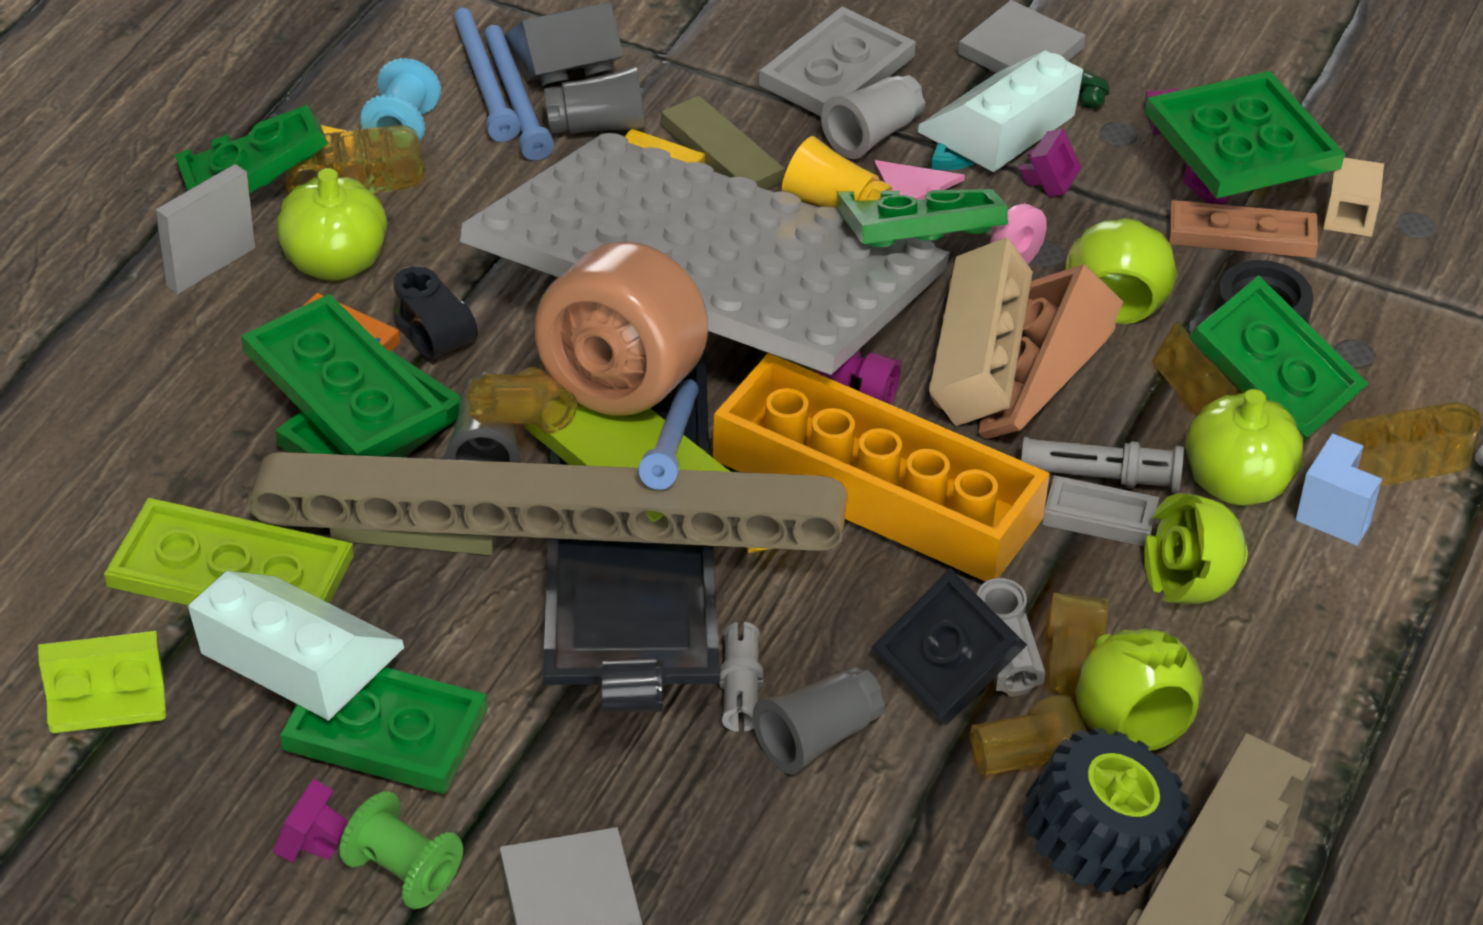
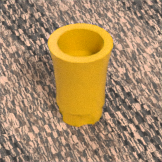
M815 136L807 138L797 149L788 165L782 183V192L795 194L801 199V202L816 207L837 208V192L854 191L855 201L880 200L881 191H892V186L880 181L879 176L857 166L834 152Z

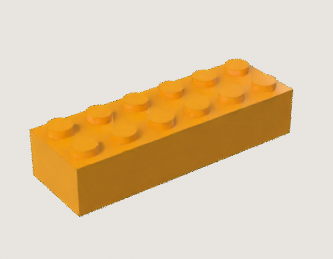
M769 352L714 413L713 458L719 463L742 473L811 475L833 478L846 488L848 494L845 519L983 581L999 578L1044 518L1049 472Z

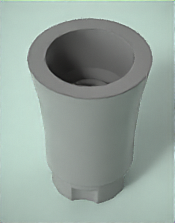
M897 75L895 77H887L863 89L829 98L824 103L821 111V124L828 142L839 154L846 158L857 159L862 157L878 142L898 129L910 124L914 118L924 111L926 102L922 96V87L910 75L905 77Z

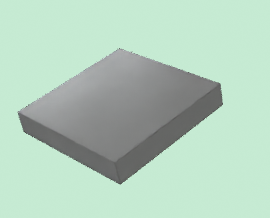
M1010 0L959 41L958 54L997 73L1044 50L1059 54L1066 61H1069L1084 48L1086 35Z
M236 164L156 209L166 286L176 294L181 293L255 249L247 172Z
M618 827L500 847V861L514 925H642Z

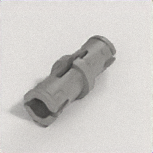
M738 622L728 625L724 630L725 662L720 666V687L724 689L722 722L726 728L732 731H739V713L741 712L744 713V732L754 729L753 708L758 702V690L763 686V668L758 663L760 632L755 625L744 622V637L741 641L738 640Z

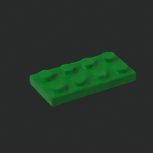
M330 294L241 335L243 352L344 455L383 457L448 424L447 408Z

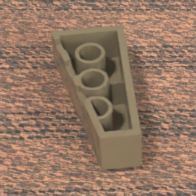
M1246 733L1194 825L1184 835L1169 868L1164 867L1158 874L1150 891V901L1144 911L1139 908L1135 909L1126 925H1239L1294 838L1312 763Z

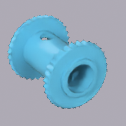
M408 58L393 59V61L388 62L380 70L376 82L378 83L377 88H379L381 96L376 95V98L371 97V100L366 102L361 110L360 124L367 138L378 147L389 151L403 152L414 148L422 140L426 128L424 127V117L421 114L430 112L431 109L435 108L442 92L439 84L440 81L437 79L434 71L424 63Z

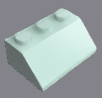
M1044 50L1000 70L920 123L918 132L995 172L1041 140L1047 131L1055 130L1075 116L1083 69L1066 61L1059 54Z
M226 571L188 605L201 654L327 720H330L404 649L401 639L276 576Z

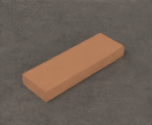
M1172 200L1169 213V243L1171 245L1315 258L1318 248L1317 214Z

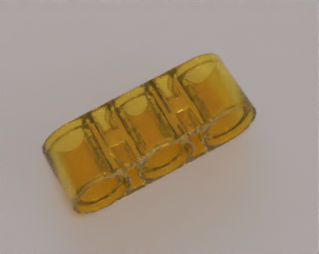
M396 125L324 133L329 143L327 146L320 149L312 158L301 161L284 172L286 187L289 193L298 185L305 184L314 177H318V172L327 168L334 169L338 173V177H349L357 180L371 193L415 187L425 178L427 169L418 133L408 126Z
M1452 402L1345 422L1339 428L1338 436L1363 445L1358 469L1382 478L1381 487L1456 473L1467 469L1473 459L1483 420L1477 410L1471 406Z

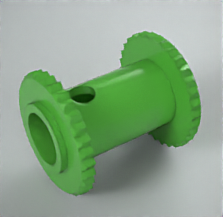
M389 791L375 794L367 799L349 820L340 842V857L347 866L352 868H358L360 865L363 866L369 859H372L405 882L402 886V899H404V903L408 907L420 909L428 906L449 886L457 873L463 855L461 838L455 833L446 832L444 834L441 833L439 837L436 836L434 840L428 839L398 819L401 814V802H399L397 795Z

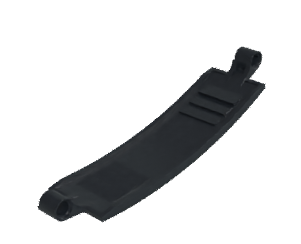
M705 347L697 365L683 379L694 381L699 388L683 435L709 454ZM551 378L552 402L567 394ZM679 384L661 402L650 408L664 420L667 418ZM550 449V464L569 465ZM548 538L543 685H600L602 687V712H662V686L666 684H720V654L713 546Z

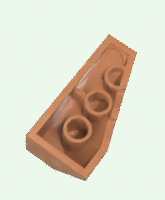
M1085 264L1031 281L1010 408L981 418L978 434L984 439L1021 430L1114 332L1116 327L1115 321L1124 301Z

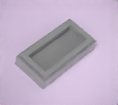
M1054 475L1042 525L1145 546L1146 536L1151 535L1155 520L1152 517L1157 509L1159 497Z

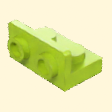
M156 631L38 644L39 666L47 700V723L51 733L160 721L166 718L164 675Z

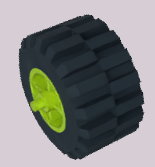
M1092 728L1089 734L1080 730L1074 732L1069 739L1065 738L1058 745L1025 795L1027 800L1023 804V815L1028 818L1025 824L1029 836L1037 839L1038 842L1035 848L1041 856H1048L1054 862L1051 866L1062 874L1065 871L1073 876V882L1084 887L1087 883H1091L1097 891L1109 892L1112 887L1116 888L1119 892L1130 891L1134 885L1140 887L1146 883L1184 834V829L1187 827L1190 815L1186 812L1190 805L1188 795L1179 790L1183 783L1176 773H1171L1168 770L1167 766L1169 763L1161 755L1155 756L1148 750L1150 746L1140 740L1137 743L1128 739L1127 734L1118 731L1110 735L1102 728Z

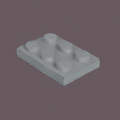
M842 6L759 71V86L821 116L822 107L829 98L863 89L894 74L915 56L916 41Z

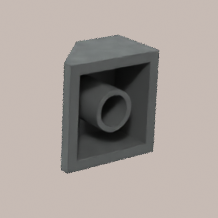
M611 2L522 20L504 35L513 59L525 81L529 82L540 79L542 87L568 81L567 73L584 70L585 77L612 71L611 64L624 56Z

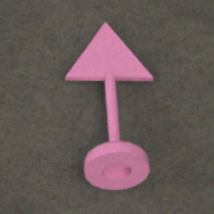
M874 160V166L881 180L891 185L892 191H900V195H908L917 200L925 199V195L932 190H945L965 180L964 174ZM1025 203L1011 207L1008 210V224L992 226L991 230L993 232L990 243L1008 237L1028 265L1039 252L1045 239L1047 222L1042 210Z

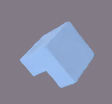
M1332 433L1306 473L1296 521L1358 546L1371 525L1382 478L1358 469L1363 445Z

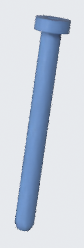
M460 7L454 13V19L489 112L486 120L487 130L490 137L495 141H510L519 134L521 129L518 115L512 109L507 108L471 11Z
M489 25L484 35L512 108L518 115L521 124L522 135L519 139L521 151L527 159L534 161L542 160L552 153L554 149L553 138L548 129L539 125L501 27Z
M683 380L679 384L656 447L643 456L639 465V476L643 483L650 488L666 489L677 478L679 462L676 458V453L699 391L698 385L692 380Z

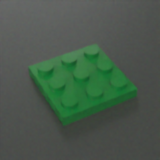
M1271 71L1147 98L1145 108L1147 117L1216 198L1342 168L1345 153Z

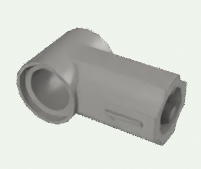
M994 578L983 583L977 595L1027 646L993 681L996 691H1003L1009 697L1026 695L1036 686L1043 684L1045 679V670L1025 613L1027 596L1024 589L1015 581L1006 578Z

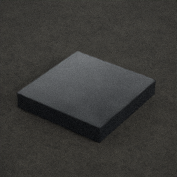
M950 568L871 648L947 726L1027 644Z

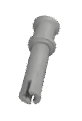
M1024 437L1021 461L1046 472L1121 479V485H1126V488L1134 489L1136 484L1169 487L1172 493H1179L1184 447L1175 446L1173 451L1141 448L1139 442L1131 441L1130 444L1125 443V448L1036 440Z

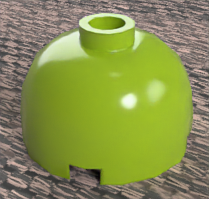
M1185 493L1168 496L1157 507L1152 519L1161 520L1156 536H1146L1144 561L1149 586L1153 592L1160 593L1163 590L1166 597L1162 600L1170 603L1202 604L1225 595L1239 578L1248 557V549L1239 520L1231 510L1217 501Z

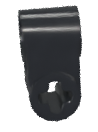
M411 266L402 269L394 277V291L399 297V303L394 309V323L415 344L417 350L426 360L432 361L477 340L478 328L471 310L444 285L435 272L425 267Z

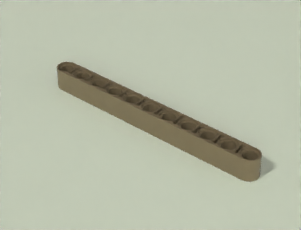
M278 452L265 456L261 461L248 507L258 520L279 526L337 527L365 530L821 551L836 547L841 542L848 494L846 488L839 481L825 476L679 470L675 482L670 487L658 490L650 488L643 483L639 476V468ZM648 510H652L664 515L657 521L652 522L646 513Z

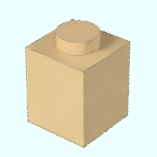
M1344 157L1342 168L1332 171L1323 229L1372 237L1381 199L1384 163Z

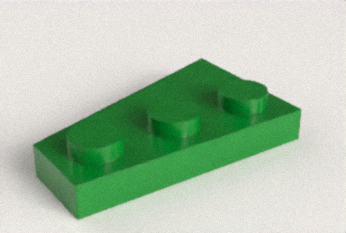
M307 104L257 123L247 136L232 140L227 134L212 140V149L194 155L190 149L174 155L188 191L236 164L247 172L250 194L256 189L270 184L277 176L301 161L312 158L329 143L317 116Z
M993 189L932 190L925 195V199L920 200L908 195H900V191H881L880 200L855 201L854 191L837 192L838 212L860 241L873 247L891 246L898 239L912 237L920 240H936L942 238L944 233L956 231L981 234L990 231L992 226L1008 224V206Z

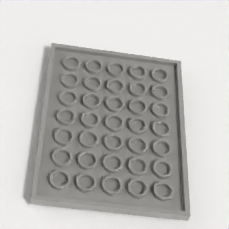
M614 133L599 135L462 223L460 242L557 277H560L586 253L601 245L613 242H635L648 245L675 260L695 282L706 306L708 331L830 375L946 270L950 254L948 251L936 248L930 240H920L915 237L898 239L895 244L887 247H873L863 244L838 212L837 208L816 207L801 202V199L795 194L772 192L757 187L756 182L744 177L731 178L713 172V168L707 164L700 162L687 163L670 157V153L663 149L642 148L628 143L627 138Z

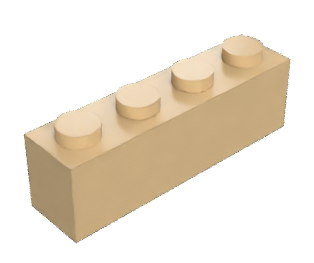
M1008 237L956 256L952 279L949 282L946 309L943 314L939 345L936 348L932 380L929 383V392L933 403L937 408L944 410L955 426L1010 408L1033 271Z

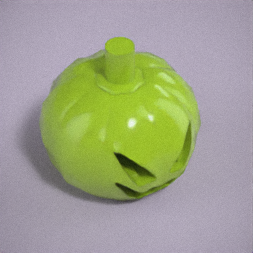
M327 168L319 171L318 177H314L305 184L298 185L283 200L281 212L277 218L276 234L286 258L299 271L317 279L338 281L361 273L376 261L381 253L388 221L380 199L363 184L349 177H338V173L334 169Z
M1130 218L1104 220L1087 228L1070 248L1065 265V270L1085 264L1124 301L1115 323L1119 324L1136 323L1155 315L1168 301L1178 276L1171 244L1158 230L1146 226L1139 220Z
M1251 389L1238 395H1225L1209 403L1192 420L1186 433L1185 450L1187 463L1194 481L1213 497L1228 504L1244 506L1271 501L1285 491L1303 465V437L1297 428L1294 417L1279 403L1267 400L1266 395L1260 390Z
M1147 628L1138 630L1124 629L1112 635L1104 634L1095 641L1094 649L1091 650L1083 661L1081 674L1078 678L1075 690L1076 706L1082 721L1091 730L1092 728H1102L1110 735L1118 731L1127 734L1128 739L1137 743L1140 740L1150 746L1149 751L1157 750L1174 742L1193 723L1203 693V678L1196 659L1175 636H1170L1168 632Z

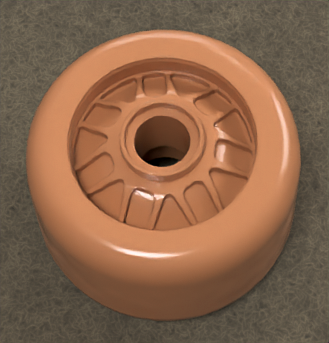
M635 242L604 244L582 256L557 278L543 294L538 304L534 321V338L537 352L544 368L555 384L580 405L595 412L613 416L641 413L661 402L697 365L706 347L708 337L706 306L698 287L689 274L665 253L648 245Z

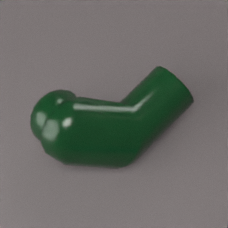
M1083 69L1079 90L1081 92V103L1086 107L1094 109L1102 107L1105 103V96L1110 94L1108 81L1089 70Z

